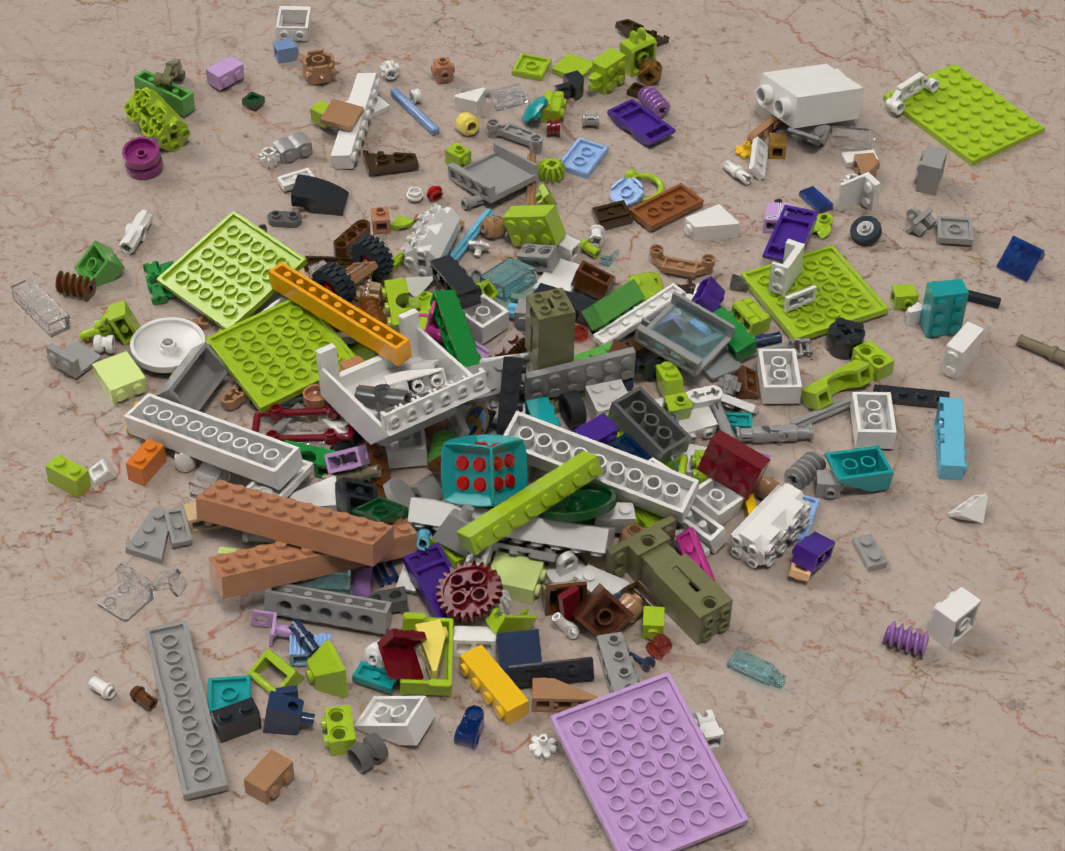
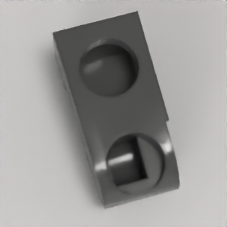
M405 586L374 592L369 596L371 599L392 602L391 613L401 611V614H404L405 612H410Z

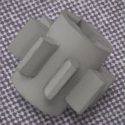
M725 374L724 378L719 377L717 386L721 387L723 393L734 396L735 391L740 392L742 383L738 382L739 377Z

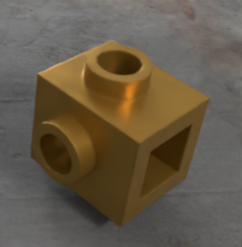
M651 57L640 63L637 76L647 86L660 79L663 67L659 61Z

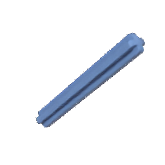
M398 88L391 89V96L432 135L439 134V127Z

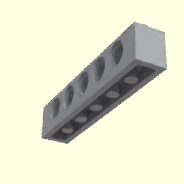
M286 584L265 590L264 611L277 612V616L291 617L296 620L302 619L314 623L330 624L335 627L342 626L354 630L370 631L375 634H386L391 624L392 602Z

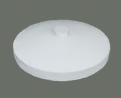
M166 317L150 321L136 330L130 341V349L134 361L142 368L157 373H172L192 348L206 341L202 329L197 324L183 318Z

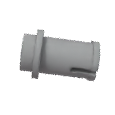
M479 195L469 198L464 197L461 200V206L464 210H470L472 207L483 205L484 201L481 200L484 199Z

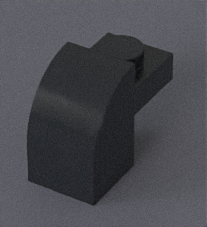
M578 70L563 74V83L555 85V91L563 92L565 99L573 98L574 101H577L584 95V77Z

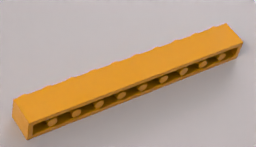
M281 262L268 271L272 289L398 367L412 357L410 339L285 263Z

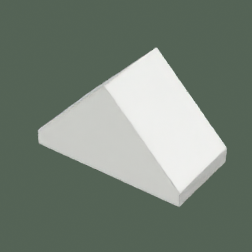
M484 87L454 95V109L457 111L477 115L485 103Z

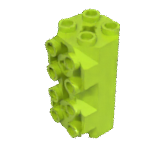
M148 87L135 89L124 105L126 116L142 128V133L146 137L154 139L158 146L170 152L173 150L176 152L180 150L190 135L188 124L156 91Z

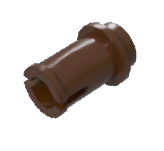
M137 685L130 692L131 700L139 702L148 711L154 709L158 703V700L148 694L143 686Z

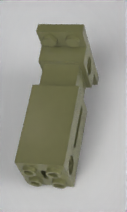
M563 288L526 295L525 348L530 355V360L524 362L527 363L529 372L574 361L576 311ZM559 396L549 398L551 404H554L555 414L561 413L559 409Z
M670 515L608 548L605 572L617 577L627 573L635 582L642 580L652 590L651 594L665 607L664 612L698 645L703 641L710 640L712 636L719 632H724L730 627L733 599L686 553L680 556L673 549L677 520Z

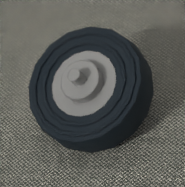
M862 216L852 223L850 233L855 243L867 246L878 241L881 237L882 228L877 218Z

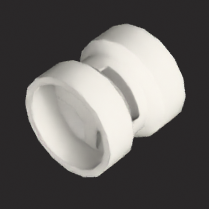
M95 335L93 342L94 352L102 353L106 351L107 353H114L115 336L108 335L103 337L102 335Z

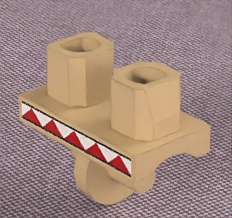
M372 276L366 278L364 287L361 284L354 286L356 287V297L354 298L356 300H363L361 310L364 311L367 310V306L377 307L381 283L371 282Z

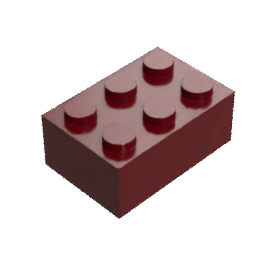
M719 430L710 439L697 470L748 500L756 491L771 459L724 431Z

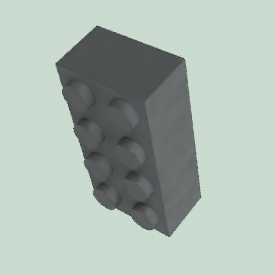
M641 386L611 403L608 417L649 459L653 457L665 465L688 450L692 437Z

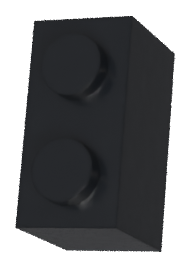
M253 697L211 711L213 728L220 743L262 729L260 711Z

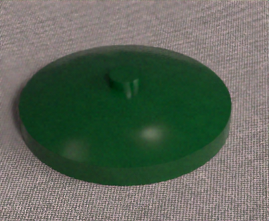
M586 484L538 516L557 522H574L596 518L614 509L617 504L616 492L608 486Z

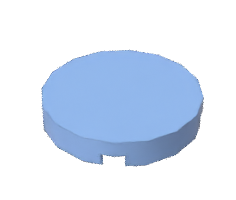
M622 178L612 185L610 197L612 202L624 200L627 207L631 208L642 201L644 188L642 183L636 178Z

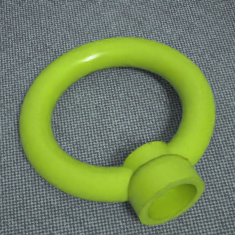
M630 169L624 176L627 179H631V177L637 180L647 179L657 184L658 191L651 196H644L641 202L665 191L663 181L654 174L638 173L635 169Z

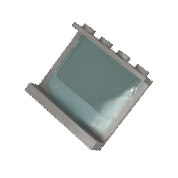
M674 291L671 303L647 327L640 324L636 328L634 341L696 377L731 342L736 326Z

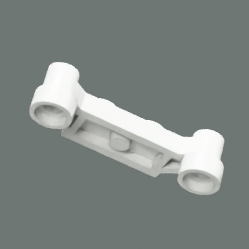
M919 72L898 85L893 96L886 100L885 106L891 109L893 113L900 115L905 109L903 101L923 88L932 93L937 91L939 81L924 76L923 73Z

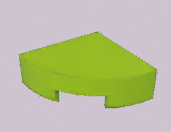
M398 215L390 224V229L396 231L406 227L409 229L414 225V220Z

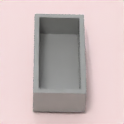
M204 342L189 351L156 396L199 411L226 376L228 370L224 367L221 358Z

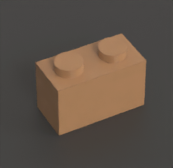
M271 749L244 778L245 793L267 805L272 798L275 799L278 796L282 787L293 779V761Z

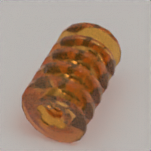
M362 296L359 298L358 303L362 311L385 325L387 324L380 300L377 297Z

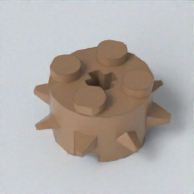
M323 49L308 51V55L299 59L303 66L297 68V70H303L305 80L308 81L309 85L315 86L317 84L332 83L335 74L338 73L335 66L341 63L334 62V55L331 52L328 54L324 53Z

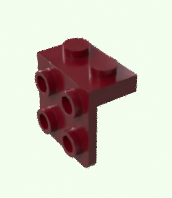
M394 628L387 631L386 635L377 642L389 679L422 680L424 678L415 649L427 640L425 632Z

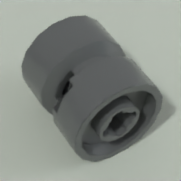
M375 732L363 738V743L357 742L347 748L350 762L360 773L373 767V762L379 763L389 756L385 742Z

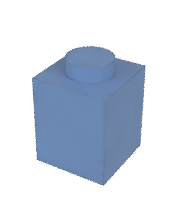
M292 38L273 42L274 56L278 64L297 60L299 50Z

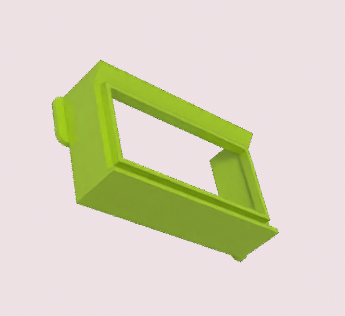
M405 612L403 614L402 630H415V624L440 619L442 626L447 628L448 639H446L444 679H401L400 696L406 694L440 695L451 698L453 618L426 617L425 613Z

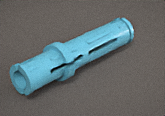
M429 528L420 529L417 533L416 545L420 550H425V548L428 549L430 538H432Z

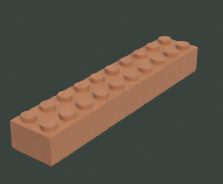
M218 480L196 497L197 519L372 567L394 548V526L387 525L384 522L368 520L365 517L349 515L346 512H338L330 508L315 506L312 503L296 501L293 498H285L277 494L262 492L259 489H251L243 485H235L224 480Z
M404 517L388 524L394 526V548L378 563L403 558V556L418 551L416 545L417 532ZM280 541L209 557L210 580L223 599L368 566Z

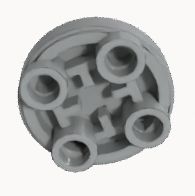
M392 478L383 485L386 499L408 508L410 507L411 497H416L412 489L401 479Z

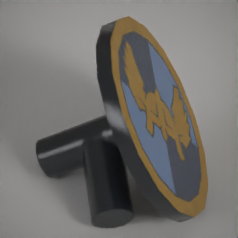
M482 403L472 406L465 417V422L470 430L468 435H472L477 431L487 434L489 429L496 430L497 424L493 423L492 420L497 412L493 409L489 410L488 406Z

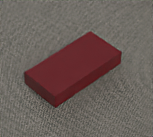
M573 585L558 595L560 614L570 622L576 619L572 613L580 605L579 588Z

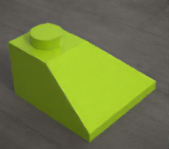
M326 640L308 659V670L305 671L306 678L309 683H313L316 690L346 698L348 697L346 669L331 640Z

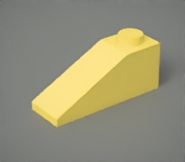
M440 619L415 624V631L425 632L427 640L419 646L430 679L439 678L446 648V639H448L447 628L442 626Z

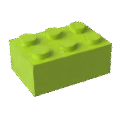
M555 205L511 206L502 217L513 247H523L524 244L557 246L566 236V231Z

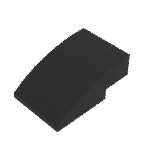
M297 174L291 193V204L295 207L309 208V213L343 216L349 192L327 180Z
M346 477L340 478L335 482L337 511L352 515L351 510L377 498V485Z

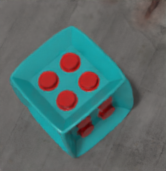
M484 434L462 436L446 441L443 444L441 453V482L444 500L455 505L469 504L473 507H491L499 505L526 488L527 452L524 440L513 436Z

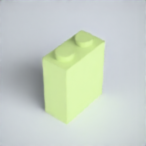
M127 351L92 364L94 378L112 404L148 391L146 377Z
M497 551L491 568L492 570L496 569L497 574L500 575L503 590H508L511 600L533 604L535 597L540 596L541 581L544 582L546 579L547 570L544 569V561Z

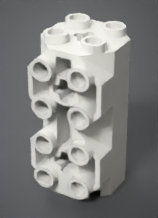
M436 203L427 212L424 210L418 215L417 218L419 220L412 226L414 232L407 236L406 244L400 249L405 255V266L417 277L432 276L430 261L448 255L461 229V225L459 226L460 216L452 208L446 207L443 209Z
M789 483L783 486L781 484L777 485L730 534L729 545L731 546V554L745 561L752 568H756L758 565L770 567L775 557L785 551L787 547L786 539L794 541L802 528L805 529L810 523L811 519L808 516L812 507L808 500L805 502L802 499L805 496L802 491Z

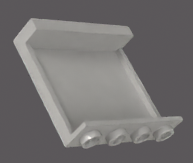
M493 142V153L464 167H460L453 162L447 165L449 180L475 195H479L490 203L539 179L537 164L496 142Z

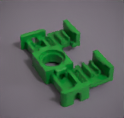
M153 261L152 264H143L144 271L148 274L145 277L149 292L153 294L151 301L154 306L168 302V297L175 296L160 284H152L157 282L156 279L174 264L173 261L160 265L158 261Z

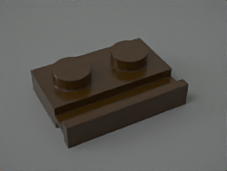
M624 200L593 207L591 211L597 225L603 226L605 230L632 224L634 220L633 217L631 218L630 211Z

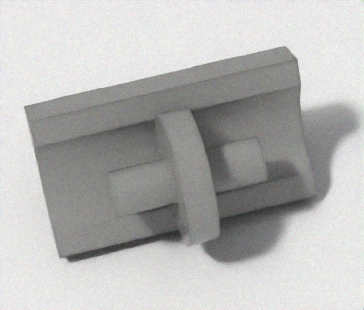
M929 207L921 213L919 209L910 208L906 214L907 221H911V226L905 232L908 234L914 232L919 237L922 236L937 221L931 215L933 209Z

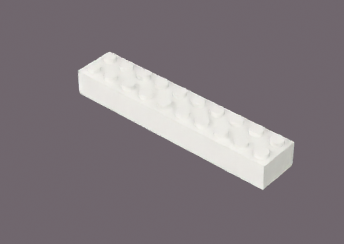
M150 393L124 415L129 434L161 443L164 447L278 490L304 466L299 447Z
M519 411L515 412L504 433V436L523 439L527 452V464L547 472H551L582 451L597 455L603 474L587 484L608 486L616 492L617 499L624 502H633V505L665 518L672 515L681 524L684 523L699 492V480Z
M411 497L407 521L413 522L415 527L430 528V525H433L432 529L438 530L448 514L453 509L461 511L463 505H455L446 501L422 497ZM474 507L475 510L471 517L477 519L491 509ZM536 516L500 540L503 541L511 538V542L520 544L531 541L530 545L546 547L549 544L551 549L566 550V547H568L570 552L586 553V551H590V555L602 557L606 556L607 549L613 546L615 528L577 522L550 521Z

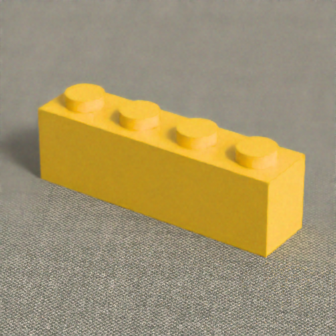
M482 645L460 655L459 670L461 674L470 680L474 690H478L481 693L485 703L491 705L496 716L502 719L506 725L529 714V700Z

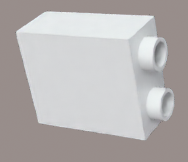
M828 64L761 73L760 86H757L755 90V98L757 104L794 129L859 119L864 88Z

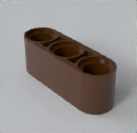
M361 219L356 221L333 241L334 257L352 256L350 255L351 246L364 236L371 235L370 222L368 220Z

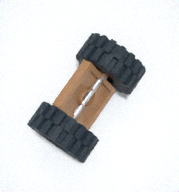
M366 235L350 248V255H352L350 259L354 261L353 264L346 269H341V265H336L335 262H328L312 274L313 278L311 280L350 303L356 297V287L354 286L361 283L360 280L372 276L373 282H379L393 271V264L395 262L391 259L393 255L389 253L390 249L384 246L385 243L383 241H379L380 238H374V235Z

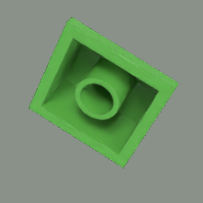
M94 240L74 268L79 275H83L84 279L86 276H89L90 282L95 278L96 287L115 281L124 269V266L111 247Z

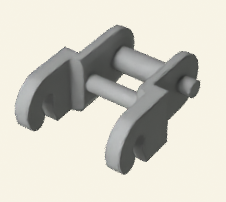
M801 338L788 340L789 344L799 345L800 353L796 354L797 358L813 354V351H810L809 345L812 343L811 340H801ZM802 345H806V351L802 350Z

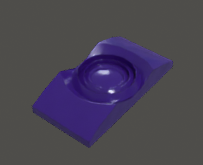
M630 99L607 110L608 116L619 129L629 131L637 142L645 145H652L676 132V129L634 99Z
M784 205L762 258L783 262L785 243L788 239L803 243L806 247L808 239L813 234L818 211Z
M436 543L429 546L428 549L425 548V550H418L403 556V562L410 580L423 596L428 612L433 618H448L447 613H443L441 607H439L435 593H437L436 586L440 585L438 580L445 579L443 573H451L449 567L453 568L440 544Z

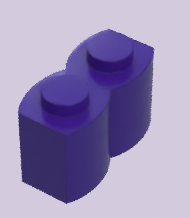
M710 276L700 282L697 292L691 301L713 313L719 309L720 303L724 300L725 290Z

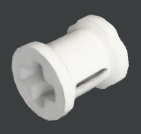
M601 225L591 226L589 231L591 235L589 238L590 243L599 248L604 243L605 229Z

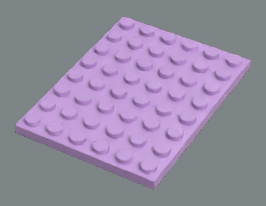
M669 671L550 716V722L614 851H680L748 823V817Z

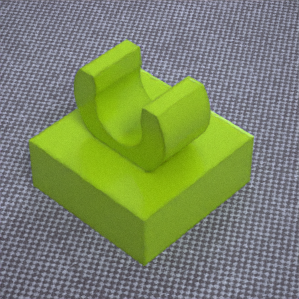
M544 183L538 188L541 193L535 195L537 203L539 205H546L548 202L549 205H556L557 202L551 191Z

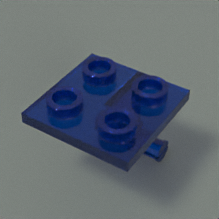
M1013 236L996 267L1028 282L1038 262L1043 260L1045 250Z

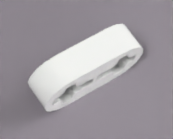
M711 385L690 390L688 398L692 400L693 408L711 406L713 403L716 405V402H720L723 391L720 387Z

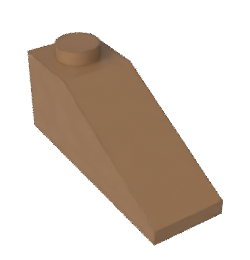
M533 678L532 712H562L597 698L593 694L554 678Z

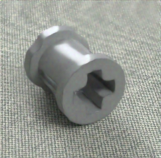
M582 112V127H599V113L586 114Z

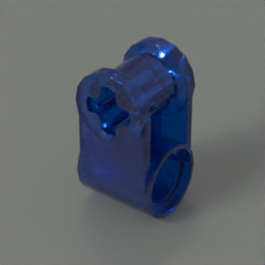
M473 705L465 710L454 735L455 744L463 743L470 745L473 749L477 748L485 726L484 711L481 707Z

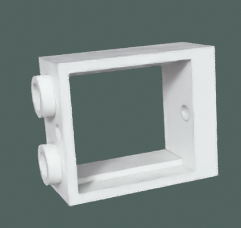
M280 6L276 24L277 41L290 38L293 41H309L312 21L311 7ZM284 23H305V27L283 25Z

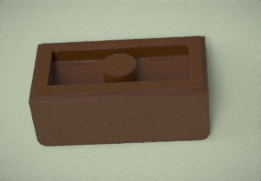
M741 365L734 374V376L739 377L738 382L742 383L740 392H736V398L759 399L757 371Z

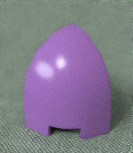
M365 567L362 572L355 573L352 583V595L369 598L373 587V567Z

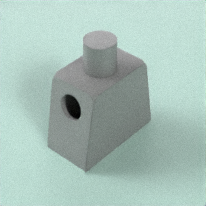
M463 504L461 511L453 509L436 531L432 540L466 557L469 552L462 548L456 531L475 520V518L471 517L475 510L474 507L469 504Z

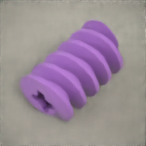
M645 86L639 91L638 99L646 109L659 118L668 113L670 104L655 87Z
M893 621L886 629L882 645H885L889 640L891 648L897 643L898 650L905 646L906 652L909 653L913 648L914 655L917 656L922 651L923 658L929 641V632L926 631L921 636L919 628L913 633L912 626L904 630V623L897 628L896 621Z

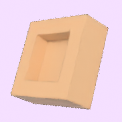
M792 562L789 576L799 581L804 580L808 582L811 572Z

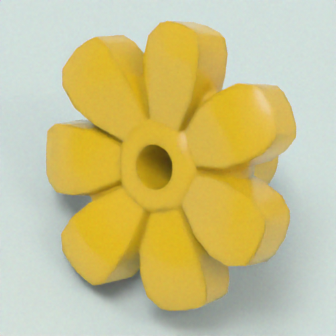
M744 141L742 146L737 145L736 155H741V159H746V156L750 158L752 145H750L749 141Z

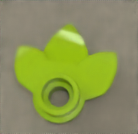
M829 213L818 215L813 233L817 232L821 240L831 233L833 216Z
M423 291L418 296L409 298V303H403V306H406L405 308L412 307V309L415 308L416 310L430 311V300L433 293Z

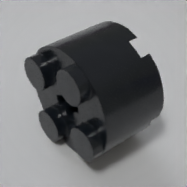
M842 317L836 318L835 322L829 326L826 340V349L830 351V355L837 359L850 360L853 348L864 343V325Z

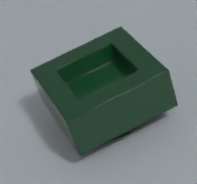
M250 92L242 99V105L254 110L265 103V97L255 92Z

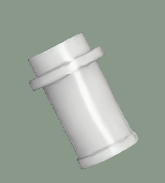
M97 676L92 677L88 683V688L101 694L103 699H111L116 694V688L113 683H106Z

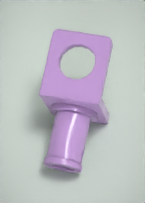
M253 610L250 624L271 628L270 647H272L273 639L276 636L290 638V635H294L289 629L291 625L278 624L276 621L277 612ZM265 616L268 620L259 621L256 617Z

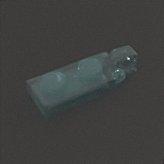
M739 648L727 662L728 668L768 686L771 684V686L782 689L785 685L786 675L779 673L774 664Z

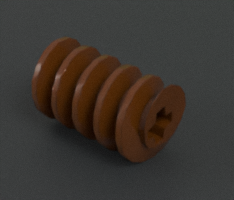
M59 271L56 276L55 287L56 291L60 294L64 293L65 295L91 299L96 290V279L93 278L90 282L89 276H86L84 279L83 275H79L77 278L75 273L70 276L69 272L64 274L63 271Z

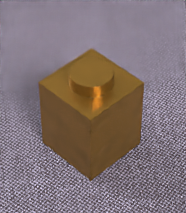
M770 133L768 159L785 160L787 148L786 134Z

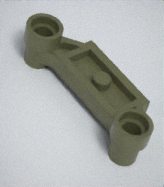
M173 59L166 62L164 72L155 73L154 85L171 87L174 79L184 80L185 71L182 70L181 60Z

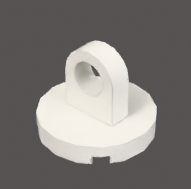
M566 551L558 557L557 562H550L548 564L546 578L549 583L573 580L576 573L586 566L573 552Z

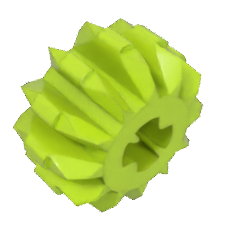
M550 157L549 159L543 158L538 164V176L541 181H546V183L552 182L554 184V182H560L565 176V164L562 160H557L556 157L554 159Z

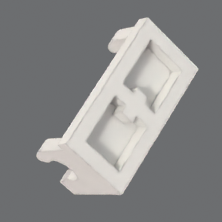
M454 626L453 657H460L461 654L482 645L492 658H495L496 635L490 627Z

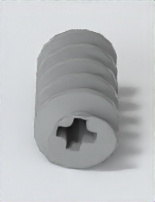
M808 451L785 471V481L801 490L816 477L817 470H824L826 468V462L819 453Z

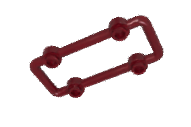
M276 403L271 405L269 410L263 413L257 411L254 414L251 430L259 433L262 417H270L273 421H280L288 416L327 415L330 419H338L341 415L331 404H328L326 408L284 409L280 404ZM348 423L347 433H338L334 428H327L323 434L280 435L277 430H269L266 436L283 442L284 440L293 442L324 441L326 445L331 446L339 441L352 439L355 435V429Z

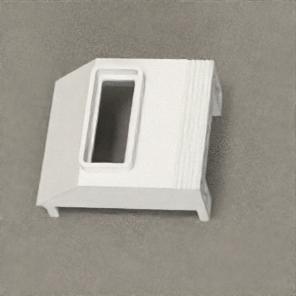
M415 308L398 315L400 334L410 339L412 357L399 367L378 355L339 372L337 350L333 343L315 350L321 396L370 445L377 443L381 446H386L455 415L458 412V405L491 391L487 387L486 371L482 367L478 369L476 374L468 371L420 328L419 313ZM440 359V367L444 368L447 380L445 387L440 389L434 388L433 391L429 390L426 393L412 396L413 398H411L410 403L406 405L400 403L399 407L395 405L386 409H379L376 404L360 403L354 396L356 387L359 385L376 386L385 384L384 376L401 371H410L413 363L422 360Z

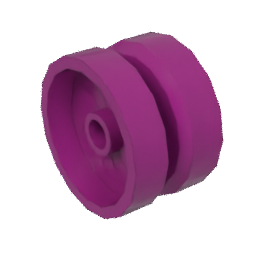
M137 137L124 145L122 155L126 170L132 178L148 180L161 172L163 160L158 143L154 139Z

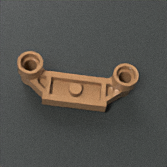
M660 244L650 246L651 264L658 266L663 273L696 278V276L702 274L711 275L713 273L716 257L712 254H704L701 262L665 256L663 254L664 247Z

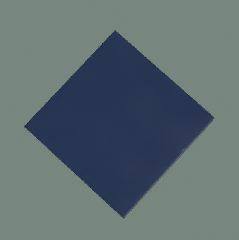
M539 629L496 633L499 666L507 675L508 666L542 662Z

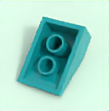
M880 446L827 452L824 454L838 483L871 492L890 488L894 472Z

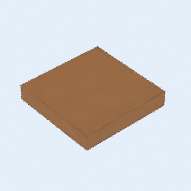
M333 99L322 115L320 124L352 132L364 112V107Z

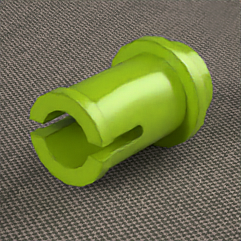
M583 239L580 243L581 252L588 253L594 259L600 256L602 250L591 244L590 240Z

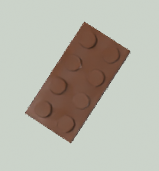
M680 183L629 208V211L634 219L649 231H653L703 206L704 200Z

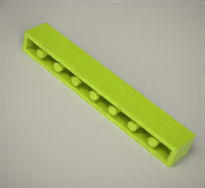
M582 451L456 531L462 548L475 555L479 554L603 474L598 456Z

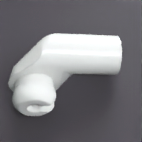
M559 612L552 616L555 624L570 639L578 637L580 630L576 624L566 620Z

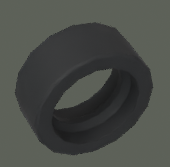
M572 390L560 394L559 409L565 424L569 428L585 424L587 412L579 392Z

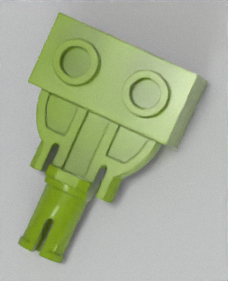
M123 300L109 305L108 312L104 313L100 320L94 321V327L80 331L79 335L83 342L94 339L95 335H102L103 337L114 335L115 339H120L124 345L130 344L136 330L140 328V323L126 301Z

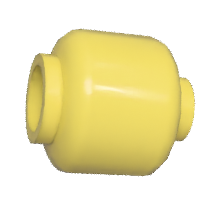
M463 112L456 118V129L466 136L474 135L479 129L480 123L478 118L469 112Z

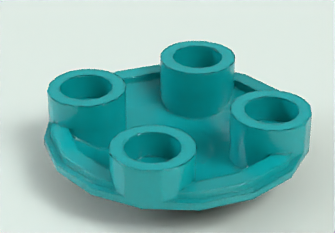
M544 96L534 99L526 107L522 115V121L527 124L532 119H539L542 114L540 111L549 101Z

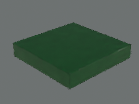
M380 496L351 510L353 516L365 517L368 520L384 522L388 525L408 515L409 508Z

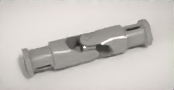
M812 423L806 426L787 424L751 426V428L735 427V437L740 442L764 443L797 441V439L812 440L814 436Z

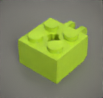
M644 27L638 28V32L631 31L629 38L620 42V52L626 55L625 74L631 78L638 75L639 65L643 60H648L651 57L656 60L657 42L654 37L645 31Z
M611 47L592 60V74L588 78L591 82L588 84L589 90L606 95L625 82L626 55Z

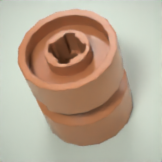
M309 385L303 390L304 408L327 407L328 402L321 396L320 385ZM306 416L310 420H318V416Z

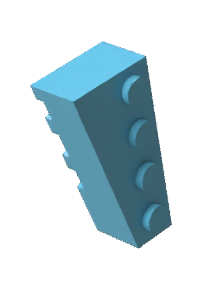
M939 397L934 422L938 479L962 480L963 472H967V461H965L966 447H964L963 398Z

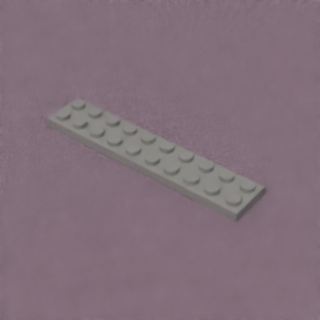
M184 620L145 629V635L184 800L227 791L228 783L187 621Z

